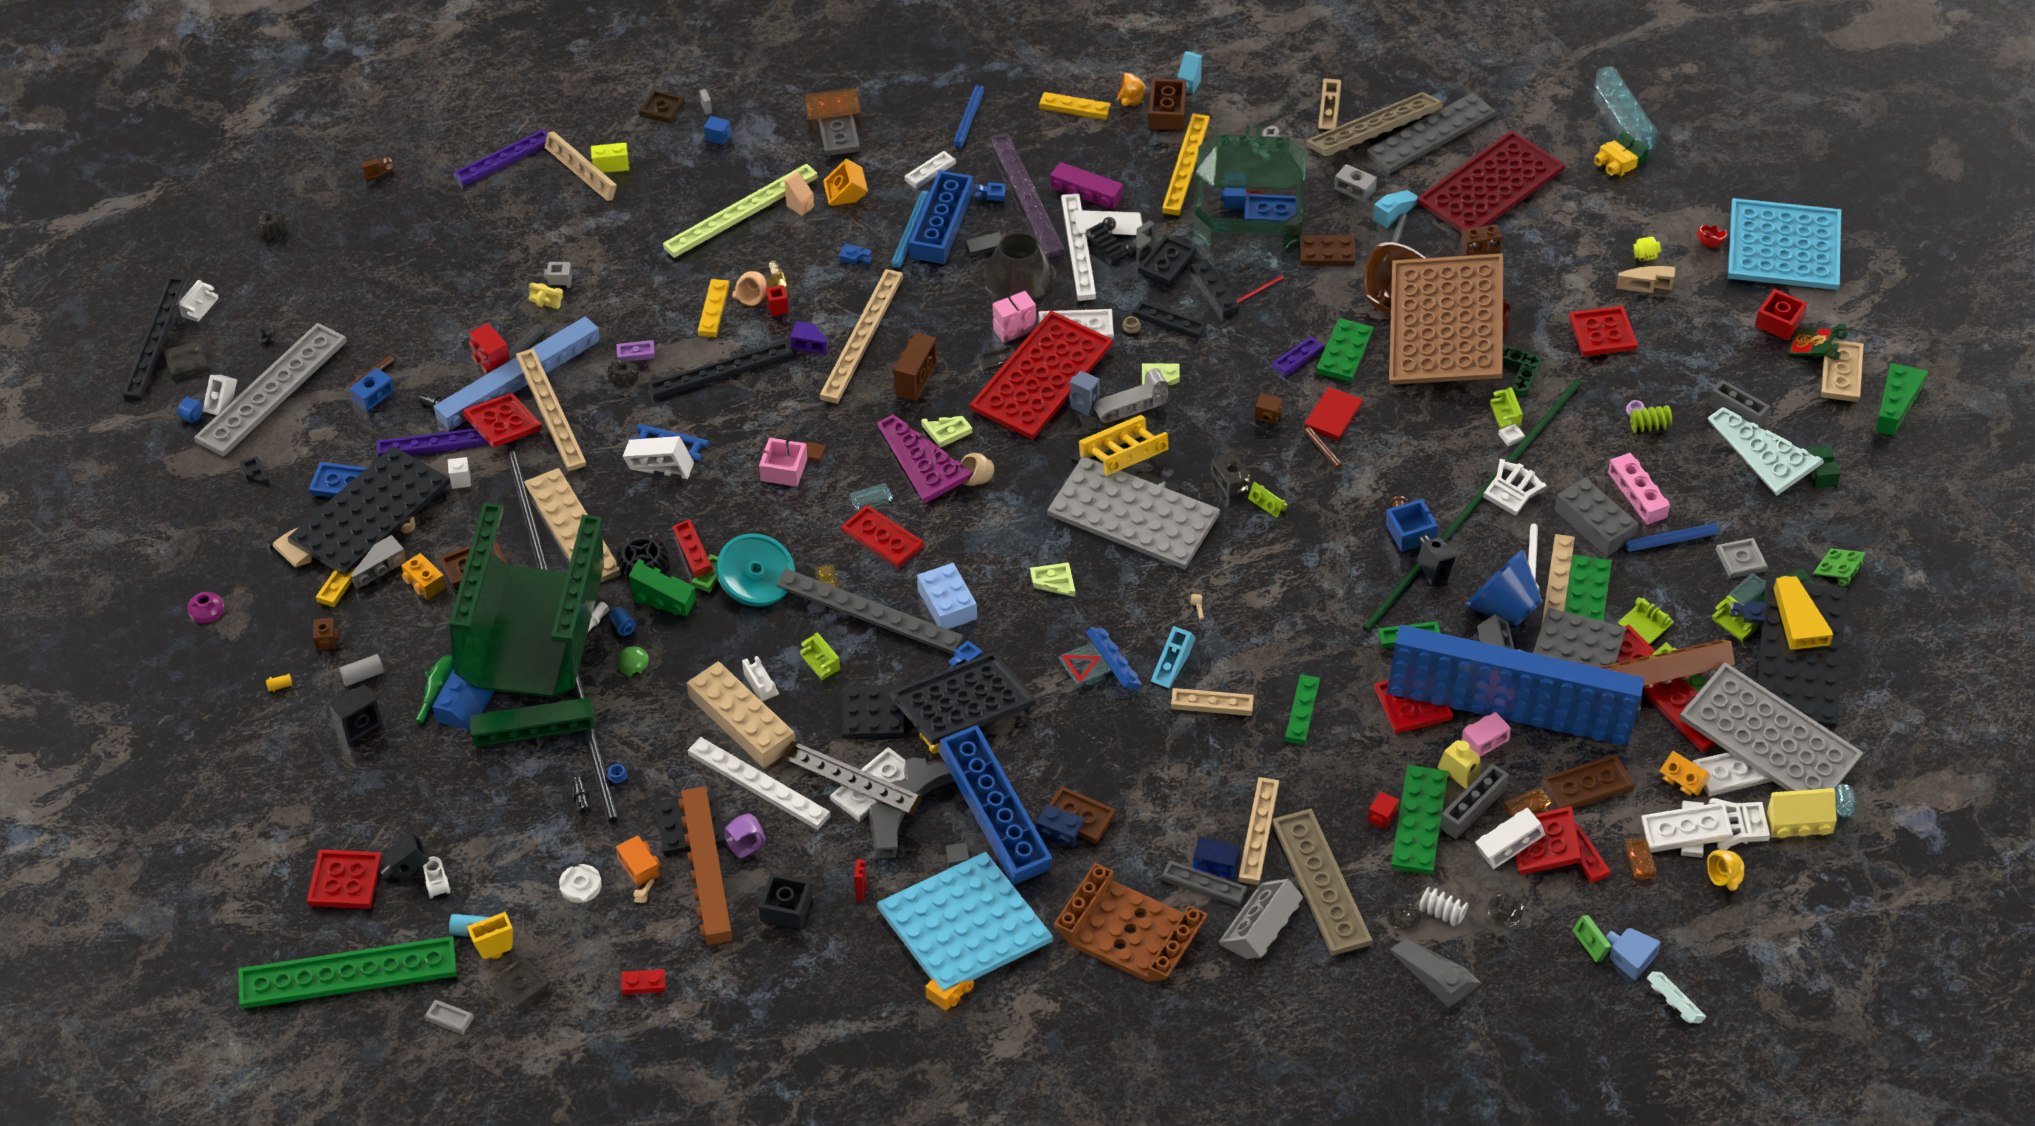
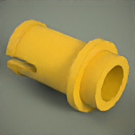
M290 674L276 678L269 677L266 680L268 692L273 691L274 693L277 689L292 686Z

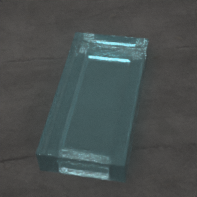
M886 483L849 493L850 500L856 511L861 510L866 505L872 507L892 500V495Z
M1751 573L1728 595L1743 606H1746V601L1752 602L1765 590V581Z

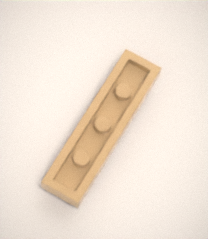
M1173 688L1171 709L1252 716L1254 695Z

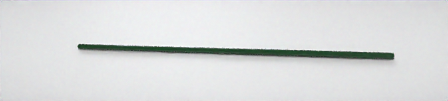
M1576 379L1505 462L1514 463L1579 388L1581 385L1580 380ZM1503 469L1502 476L1506 473L1507 470ZM1497 471L1439 538L1446 542L1482 501L1484 498L1483 494L1497 476ZM1419 562L1364 624L1362 629L1365 632H1369L1421 572L1422 567Z

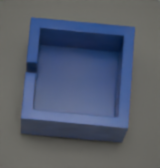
M1423 499L1386 510V526L1401 552L1420 547L1418 540L1425 535L1429 536L1430 539L1438 538V525L1432 514H1429V509Z

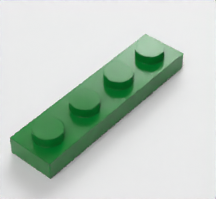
M1300 674L1285 742L1306 744L1320 678Z

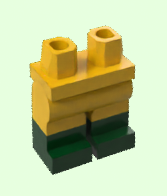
M1623 131L1619 134V138L1600 147L1599 153L1595 156L1594 164L1597 166L1604 164L1607 173L1611 176L1614 174L1623 176L1625 172L1646 162L1649 148L1638 140L1635 141L1634 137Z

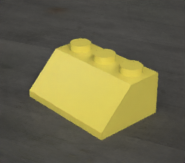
M1834 788L1773 792L1766 814L1771 838L1816 834L1827 835L1833 833L1836 824Z

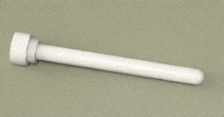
M1536 524L1530 526L1528 559L1534 579L1536 578L1538 526Z

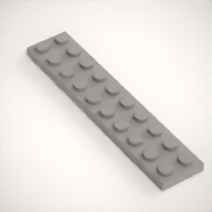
M319 323L315 324L194 436L195 442L224 457L347 342L346 337Z

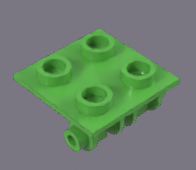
M1830 549L1813 574L1837 577L1838 584L1845 587L1849 585L1851 578H1854L1858 569L1863 565V558L1866 552Z

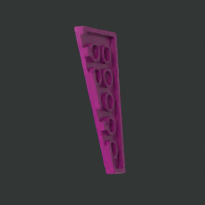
M894 414L877 423L924 504L968 481L972 477L973 472L971 470H967L960 462L949 457L945 451L934 443L926 440L920 433L909 428L905 422Z

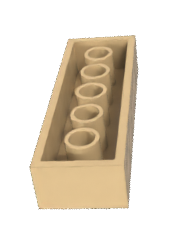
M719 661L687 682L689 698L764 769L781 758L790 743L795 741L794 731Z

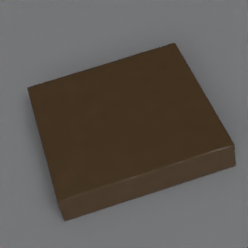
M653 90L639 110V116L671 124L685 103V97Z

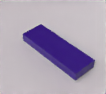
M1311 336L1272 362L1271 368L1283 377H1286L1323 352L1324 345Z

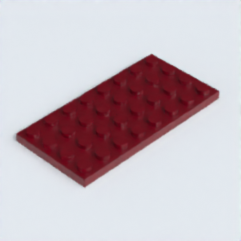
M1511 130L1417 197V204L1461 233L1462 230L1488 226L1565 170V164Z

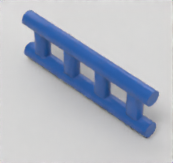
M638 424L636 427V431L640 432L638 438H630V440L646 439L648 434L658 436V438L680 436L682 442L693 444L688 452L691 458L697 461L702 459V454L698 453L700 447L707 448L709 445V440Z

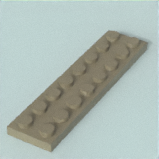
M1421 92L1306 140L1307 147L1324 156H1332L1337 151L1346 150L1349 146L1361 144L1366 139L1375 138L1378 134L1392 131L1393 128L1406 125L1407 122L1412 120H1418L1426 114L1435 113L1436 110L1443 108L1442 101Z
M1312 809L1272 819L1274 830L1331 956L1372 945V938Z

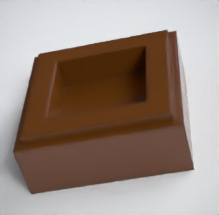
M807 442V461L821 463L826 451V445Z

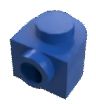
M186 397L177 408V416L193 423L202 415L201 408L203 405L197 399L193 400Z

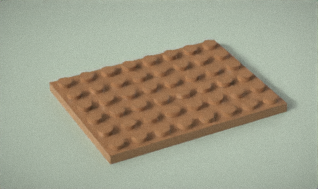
M1503 253L1392 261L1390 385L1503 378Z

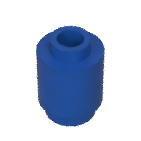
M621 607L611 610L609 614L610 622L620 635L632 633L636 623L627 610Z

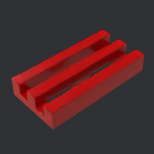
M858 859L854 872L856 900L862 902L865 900L867 888L865 860Z

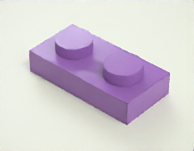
M653 340L616 344L618 362L655 359Z

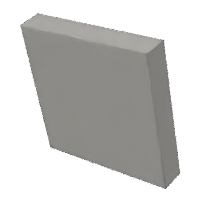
M1754 538L1716 546V551L1729 578L1767 571L1768 566Z

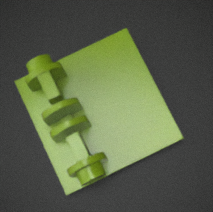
M1637 598L1635 601L1637 606L1625 615L1618 624L1623 627L1629 624L1650 645L1674 621L1669 618V614H1665L1660 608L1657 607L1655 609L1654 604L1650 606V603L1645 598Z

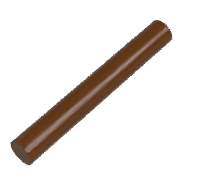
M389 355L387 358H385L380 363L372 367L370 370L365 372L356 380L348 384V390L353 384L357 383L359 380L365 377L368 373L372 372L374 369L378 368L380 370H383L385 367L390 365L392 362H394L393 357Z
M1310 427L1306 428L1305 433L1336 469L1341 468L1342 463Z

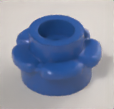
M614 764L609 768L607 778L613 783H620L627 778V770L620 764Z

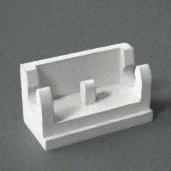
M198 280L180 300L178 306L181 316L199 322L218 300V295L210 292L214 290V287Z
M755 656V663L750 665L748 659L742 660L744 675L761 701L779 695L775 683L765 671L759 657Z

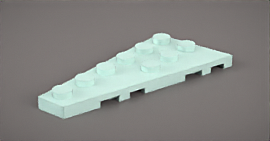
M1724 407L1708 417L1710 424L1776 496L1824 463L1822 458L1815 457L1809 454L1807 450L1792 445L1791 442L1759 428L1757 424L1742 419L1741 416Z

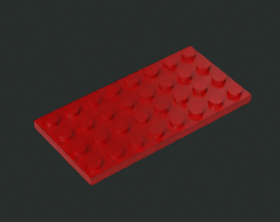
M1050 310L970 403V410L1033 440L1070 396L1069 383L1071 378L1076 376L1079 371L1089 374L1113 345V339Z

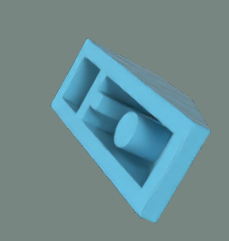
M1408 190L1385 195L1374 204L1373 220L1388 228L1399 219L1402 213H1407L1417 205L1418 196Z
M1173 626L1152 676V683L1170 689L1188 658L1196 639L1191 632Z

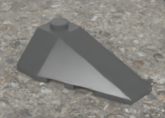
M1408 938L1390 949V952L1448 1008L1481 985V982L1466 968Z

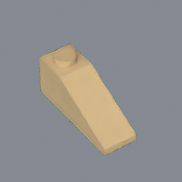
M1323 80L1318 129L1332 130L1336 128L1341 80Z

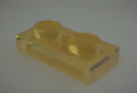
M834 564L815 567V575L818 581L839 588Z

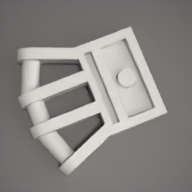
M1500 459L1497 476L1486 489L1483 497L1516 516L1528 499L1543 493L1548 486L1537 478L1535 472L1526 470L1520 463L1513 464ZM1503 469L1512 471L1506 481L1501 478ZM1520 474L1524 479L1518 487H1515L1511 483ZM1531 481L1535 487L1524 492L1523 489Z
M1716 798L1709 800L1708 805L1725 802L1727 811H1730L1728 813L1729 821H1737V824L1730 825L1732 833L1739 834L1734 835L1731 840L1716 842L1719 850H1727L1729 847L1741 842L1747 844L1753 841H1769L1770 834L1762 802L1732 803Z

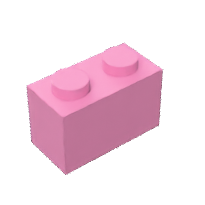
M1494 712L1489 716H1484L1475 724L1465 727L1462 741H1466L1470 749L1479 756H1482L1509 741L1511 727Z

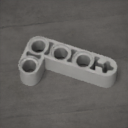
M1153 368L1145 374L1144 385L1101 398L1095 402L1093 408L1103 423H1109L1160 406L1167 401L1168 382L1159 369Z

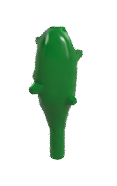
M451 655L440 658L430 672H425L428 681L425 686L424 702L416 718V722L423 724L430 708L435 703L453 671Z

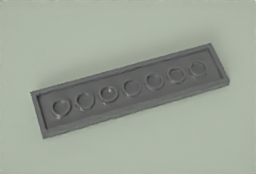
M1471 93L1366 150V156L1390 174L1495 117L1496 111L1474 93Z

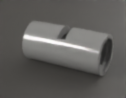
M378 654L339 668L345 686L384 673Z

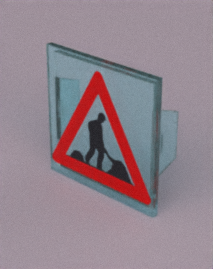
M1093 642L1058 656L1076 685L1084 682L1090 685L1099 681L1103 674L1112 671Z

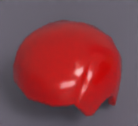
M1701 225L1697 231L1699 242L1707 248L1719 247L1727 236L1726 230L1719 231L1717 225L1711 227Z

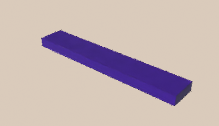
M543 129L453 172L454 177L462 186L476 181L544 148L548 133Z
M476 429L376 441L378 458L392 446L409 455L490 445Z

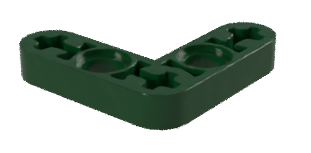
M1503 345V364L1519 369L1512 384L1516 397H1525L1540 371L1542 360L1538 355ZM1512 356H1517V357H1519L1520 359H1518V360H1513V359H1511L1510 357H1512ZM1529 374L1531 375V377L1525 378L1522 375Z

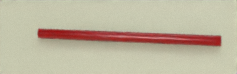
M1282 275L1272 280L1271 282L1239 298L1238 300H1236V302H1242L1243 300L1253 296L1254 294L1262 291L1263 289L1284 279V276Z

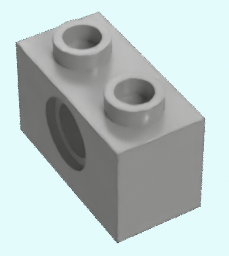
M1346 164L1335 176L1334 189L1362 202H1366L1376 190L1377 177Z

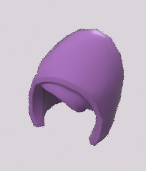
M745 814L735 818L724 829L726 842L738 858H743L758 850L764 845L766 840L761 825L752 814Z

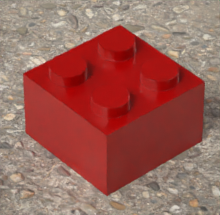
M1773 289L1758 310L1755 327L1789 341L1804 320L1808 303Z
M489 323L469 332V345L473 351V354H471L472 359L481 366L486 375L510 361L507 343Z

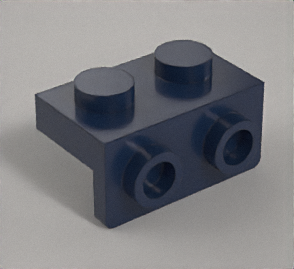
M1046 804L1036 821V830L1043 839H1050L1062 846L1074 848L1076 837L1084 825V818Z

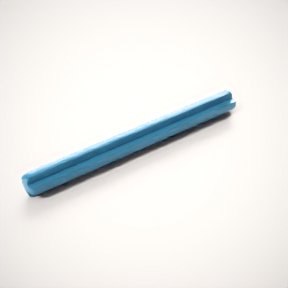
M922 191L892 259L891 263L894 268L902 266L909 249L910 239L930 193L929 191Z

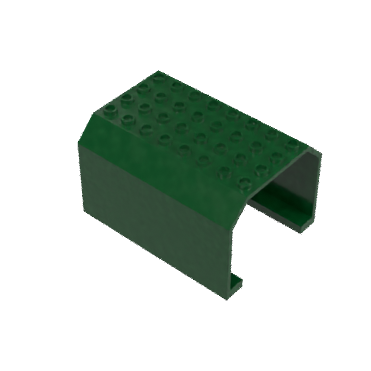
M483 503L449 622L454 673L478 689L556 698L575 687L604 569L602 517L582 514L568 572L511 566L492 553L503 514V505Z

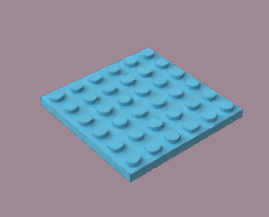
M1732 198L1728 278L1839 290L1841 209Z
M986 852L877 902L879 911L931 980L934 979L942 991L955 987L963 980L965 982L974 980L1053 942L1052 934Z

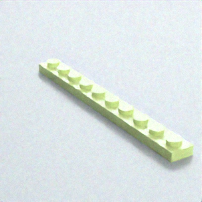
M805 164L664 242L663 247L675 258L785 197L784 180L795 171L801 174L807 184L818 178L817 172L808 164Z

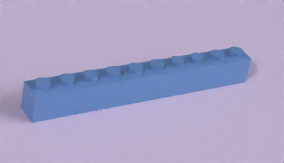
M585 316L531 349L534 348L546 374L600 341L599 329ZM516 357L434 405L436 419L450 431L467 421L463 416L464 409L511 392L514 393L526 386L528 383Z

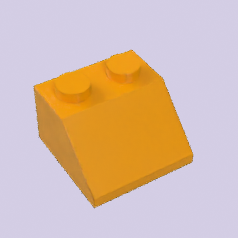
M845 159L823 180L828 203L831 206L857 202L868 192L862 167L848 159Z

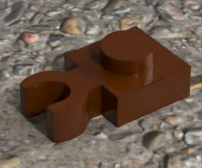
M386 157L380 162L378 158L362 162L361 168L364 179L368 180L382 176V171H393L390 157Z

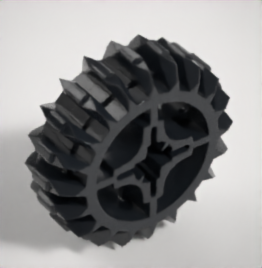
M644 534L641 537L635 535L634 539L628 538L627 542H622L615 556L616 565L619 567L621 575H624L626 579L629 578V574L638 559L643 560V565L653 570L655 567L660 569L661 574L663 569H666L669 560L668 551L663 541H659L658 537L653 539L651 535L645 537Z

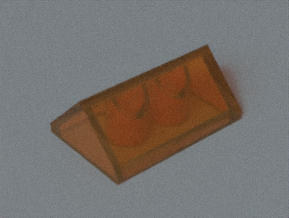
M856 88L805 95V110L809 120L861 113Z

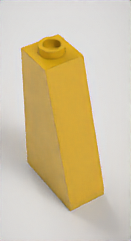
M1796 576L1776 578L1774 593L1790 650L1830 645L1833 636L1832 630Z

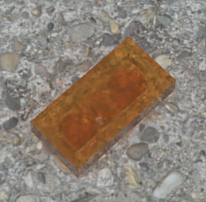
M1538 787L1505 802L1504 808L1511 817H1514L1515 814L1526 808L1535 814L1550 807L1551 800L1541 787Z
M1646 837L1625 840V848L1634 878L1656 876V868Z

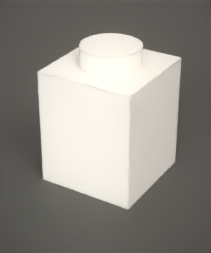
M467 457L448 459L452 489L470 487L471 479Z

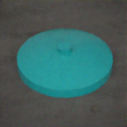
M743 534L733 538L722 548L716 564V573L720 585L730 597L742 604L759 607L774 604L788 593L777 588L776 584L785 568L795 572V567L787 549L775 539L761 534Z

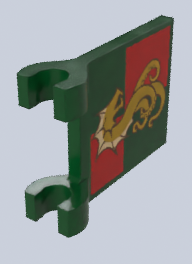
M1838 324L1834 328H1797L1789 350V356H1827L1834 360L1839 359L1841 352H1837L1839 344H1832L1834 337L1841 340L1847 338L1848 332H1842L1845 331L1846 324Z

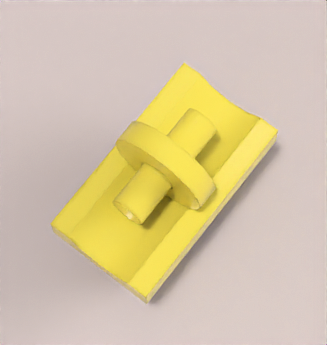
M542 283L529 284V301L535 302L536 306L539 307L545 305L555 309L560 308V302L563 297L562 289L549 288L546 284Z

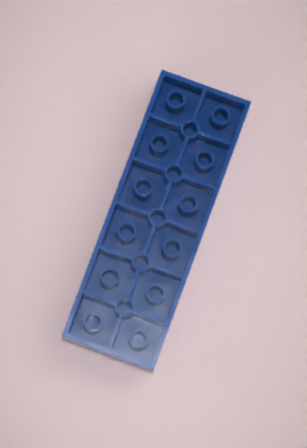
M1400 625L1386 694L1407 697L1415 701L1423 700V702L1443 706L1446 704L1450 708L1489 716L1496 712L1502 719L1628 746L1642 695L1644 677Z

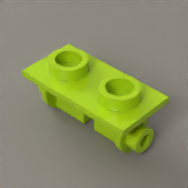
M1253 482L1248 499L1278 518L1280 511H1285L1288 507L1286 501L1273 495L1263 485Z

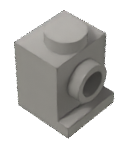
M549 262L548 269L544 271V279L548 280V285H566L567 288H570L572 280L571 263Z

